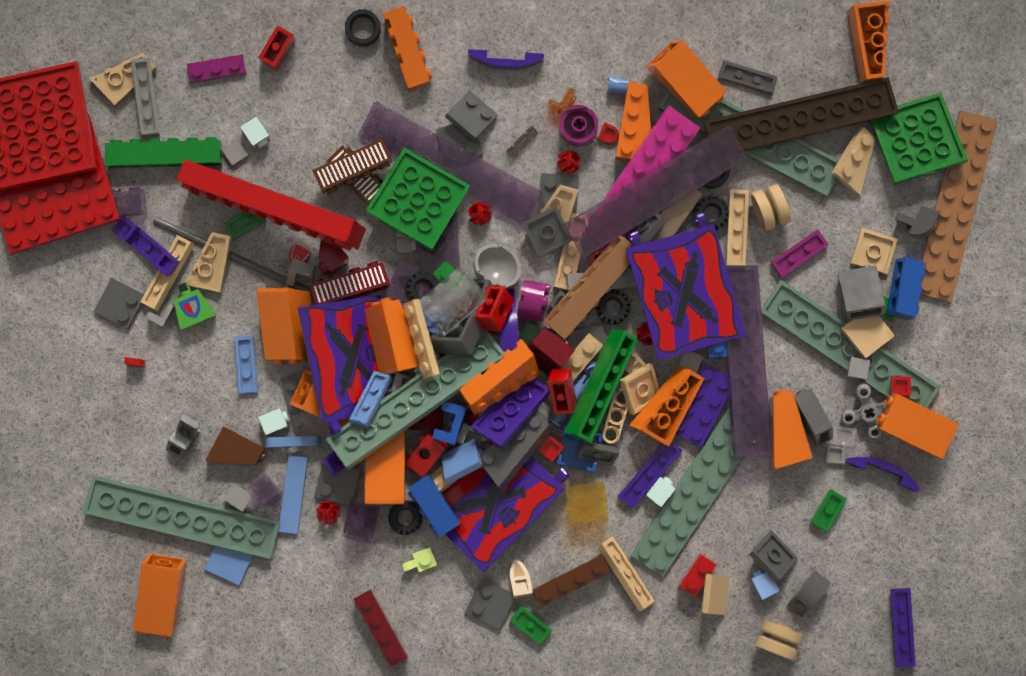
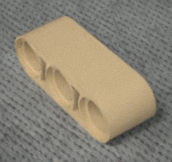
M622 389L613 395L602 431V440L607 444H613L618 441L627 414V404H620L616 399L618 394L623 393ZM612 412H619L621 414L619 422L612 421ZM607 430L615 432L616 438L614 440H607L605 436Z

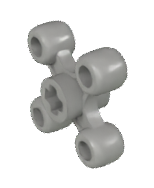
M865 383L860 384L856 389V394L862 401L861 407L857 410H844L841 414V420L846 425H852L857 420H865L868 423V436L873 440H877L882 436L883 432L878 430L877 434H873L872 430L876 429L878 425L876 420L879 414L883 413L886 408L884 406L886 399L880 404L874 403L870 398V386ZM862 389H866L867 393L862 394L860 393V391ZM873 408V414L866 415L865 409ZM851 415L852 418L850 420H847L845 416Z

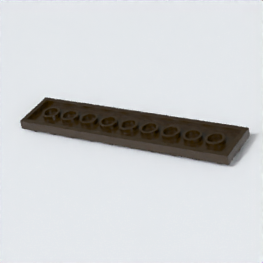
M886 77L705 120L704 125L713 158H719L899 114L890 79Z

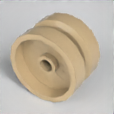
M778 184L768 186L766 194L762 190H757L750 194L754 211L764 232L773 230L776 222L780 226L791 223L790 211Z
M763 620L760 629L771 636L770 638L762 635L757 636L754 645L794 661L798 651L787 646V644L790 642L800 645L804 635L792 631V628L776 622L774 624Z

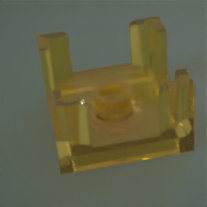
M604 482L565 486L569 525L609 520Z

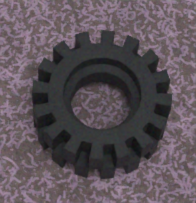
M710 195L698 202L694 215L704 214L705 209L710 206L717 208L719 216L716 220L710 221L706 217L705 219L707 226L714 224L715 230H718L725 225L729 218L728 205L724 203L723 199H719L718 196L713 197V195Z
M428 271L416 272L407 280L405 294L408 296L409 301L420 299L421 306L430 305L440 295V281L434 274ZM420 281H425L430 286V292L426 296H420L416 292V285Z
M615 289L604 294L596 306L598 317L609 325L622 323L628 317L631 309L630 300H628L627 295ZM610 300L618 301L621 307L619 313L615 315L609 314L606 311V303Z
M405 500L404 504H394L388 514V523L391 529L401 535L415 533L423 522V516L419 511L420 507L408 500ZM403 510H408L413 515V521L409 525H402L398 521V515Z

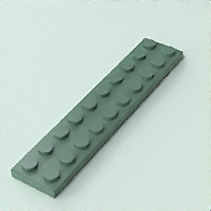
M668 90L658 107L663 112L668 106L672 107L699 126V131L707 134L704 125L705 120L745 111L723 99L717 105L713 104L709 108L710 112L705 117L696 118ZM800 139L741 152L824 197H827L836 180L832 171L839 160Z
M782 280L779 281L759 311L846 371H848L850 357L864 359L840 330L847 323ZM882 347L865 359L870 360L867 380L860 379L885 397H888L890 395L891 376L911 377V396L903 397L925 408L929 406L941 386Z
M483 329L471 355H445L437 361L440 374L423 379L422 373H419L382 399L368 428L349 422L341 428L340 433L326 438L327 442L349 470L459 393V389L478 373L483 375L488 365L492 362L497 363L504 358L502 355L504 351L489 332Z
M739 396L734 398L702 449L675 487L674 492L667 499L630 556L663 577L769 416Z
M97 476L92 477L83 510L84 514L267 559L272 558L280 521Z

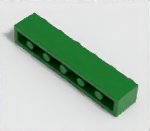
M191 137L186 138L187 141H179L178 138H168L167 141L148 139V142H141L140 139H130L129 142L110 140V143H105V166L107 168L182 166L184 159L202 166L222 165V142L217 140L216 137H206V140H198V138Z
M611 329L566 427L565 434L580 442H592L637 344L638 339L625 330Z

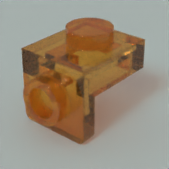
M569 87L561 103L550 99L548 105L551 106L550 110L557 114L564 113L569 106L574 105L577 99L574 96L576 90Z

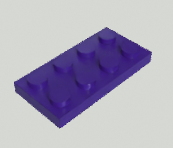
M705 363L702 364L697 373L705 379L675 434L701 449L737 383L736 379Z
M535 379L530 382L528 381L520 386L517 391L511 392L504 396L502 400L491 404L471 426L472 430L500 449H503L550 395L549 388Z

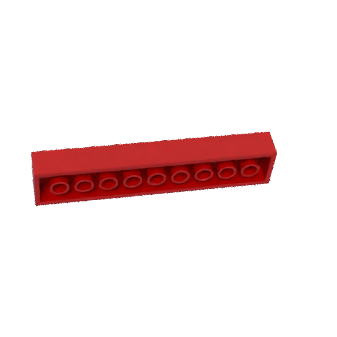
M184 159L176 179L177 182L182 184L181 188L188 190L191 194L196 196L200 194L210 201H219L222 205L229 208L233 206L246 214L250 212L260 219L271 220L272 223L279 226L285 225L296 232L302 231L307 236L315 239L316 237L323 239L322 241L332 245L335 243L348 251L351 248L359 249L366 231L365 227L353 219Z

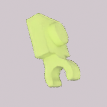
M429 547L412 554L414 560L402 564L404 572L415 567L421 572L436 566L437 563Z

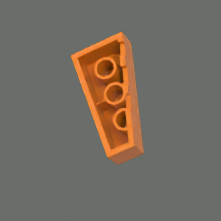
M890 0L855 4L847 10L860 84L885 77Z
M405 6L384 12V21L408 91L430 85L429 79H432L429 68L425 69L423 62L426 61L423 50L419 51L417 44L420 43L417 32L413 33L411 26L414 23L411 14L407 15Z
M628 82L615 160L625 162L631 160L651 131L648 86Z
M522 339L516 343L518 346L514 350L510 351L508 349L502 354L504 358L499 362H492L488 365L483 375L478 373L459 389L463 400L474 415L478 412H483L491 404L502 400L507 394L517 391L520 386L528 381H533L540 375L534 355Z
M678 366L629 426L656 442L669 446L705 378L692 370Z

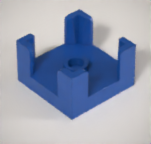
M446 401L442 405L443 412L455 415V419L451 418L448 429L451 431L448 433L435 429L432 438L455 446L466 413V407Z
M563 432L561 444L564 446V449L558 455L557 464L595 472L597 462L576 459V451L581 442ZM596 433L592 442L601 444L603 434Z

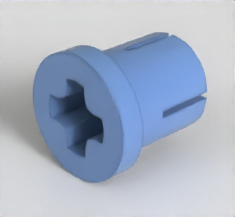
M610 75L607 94L612 92L626 95L629 80L615 78L614 75Z

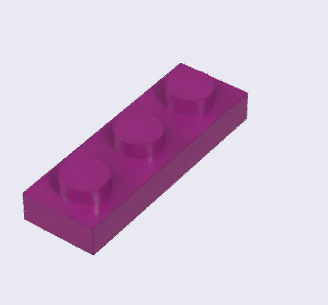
M243 54L187 64L190 83L246 74Z
M817 229L770 263L782 278L829 244Z

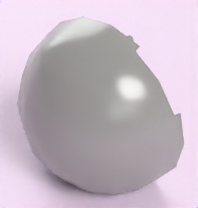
M499 243L488 244L481 247L475 255L473 268L477 279H488L494 286H505V288L514 285L520 278V261L516 254L507 246Z

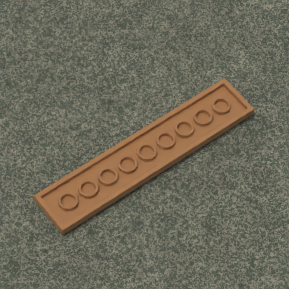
M963 110L959 111L955 128L968 161L947 168L944 171L935 206V211L940 212L941 219L934 232L927 238L922 262H925V276L922 279L921 295L949 303L952 302L997 119Z

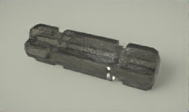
M530 126L526 133H523L513 143V146L507 149V154L514 158L518 151H521L531 141V138L538 134V131Z

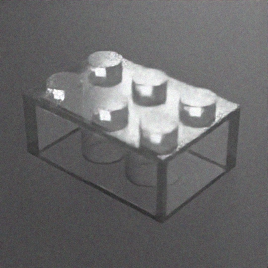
M457 268L428 294L422 297L420 303L424 318L444 337L488 299L478 284L462 269Z

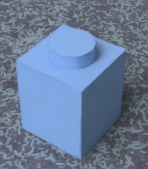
M763 569L753 573L754 577L750 579L761 600L779 592L776 583Z

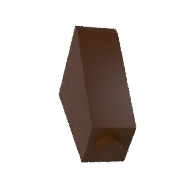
M223 426L205 461L220 464L257 465L264 461L267 453L264 452L266 448Z

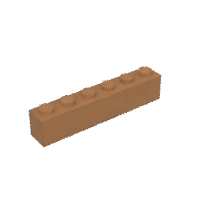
M617 235L543 322L561 338L566 339L570 337L575 331L574 328L586 319L587 313L599 304L600 298L612 289L613 283L624 275L625 269L630 265L626 248L633 247L632 244L625 237Z

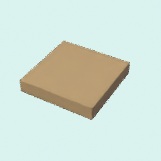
M861 228L850 264L860 268L866 265H876L878 273L887 276L898 239Z
M879 315L852 320L840 329L864 359L895 336Z
M650 363L620 379L628 411L631 415L640 412L660 389L653 364Z
M706 574L702 613L725 615L730 576Z

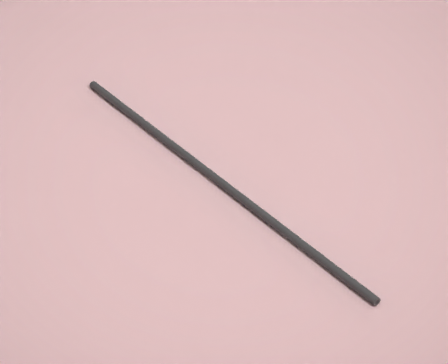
M155 217L153 224L202 247L207 242V240L158 217ZM229 251L228 259L286 285L287 277ZM295 282L294 286L286 285L296 290L310 292L309 287ZM432 345L435 355L441 358L447 355L439 354L435 347Z

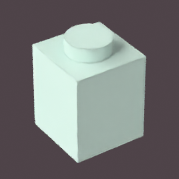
M257 117L241 126L254 149L256 147L259 149L263 148L269 143L267 140L270 137Z
M280 408L258 417L267 436L289 427L287 424L290 422L289 416L286 411L282 412Z
M666 476L664 479L659 477L645 496L659 507H662L674 492V483Z

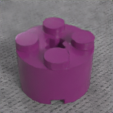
M584 105L571 106L561 117L560 134L564 141L572 146H585L597 134L598 118L591 109ZM577 122L583 125L580 130L575 127Z
M523 280L517 317L543 322L545 311H542V309L547 308L548 297H545V295H549L550 284Z

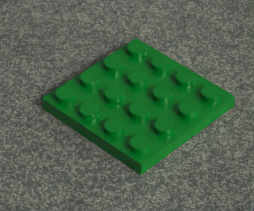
M941 92L898 105V115L870 121L894 185L968 161Z
M403 148L365 210V213L432 251L468 192L470 185L408 149Z

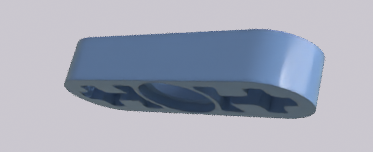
M321 436L265 438V448L321 446Z

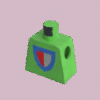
M187 282L177 286L181 297L173 301L181 330L216 316L199 289L191 292Z

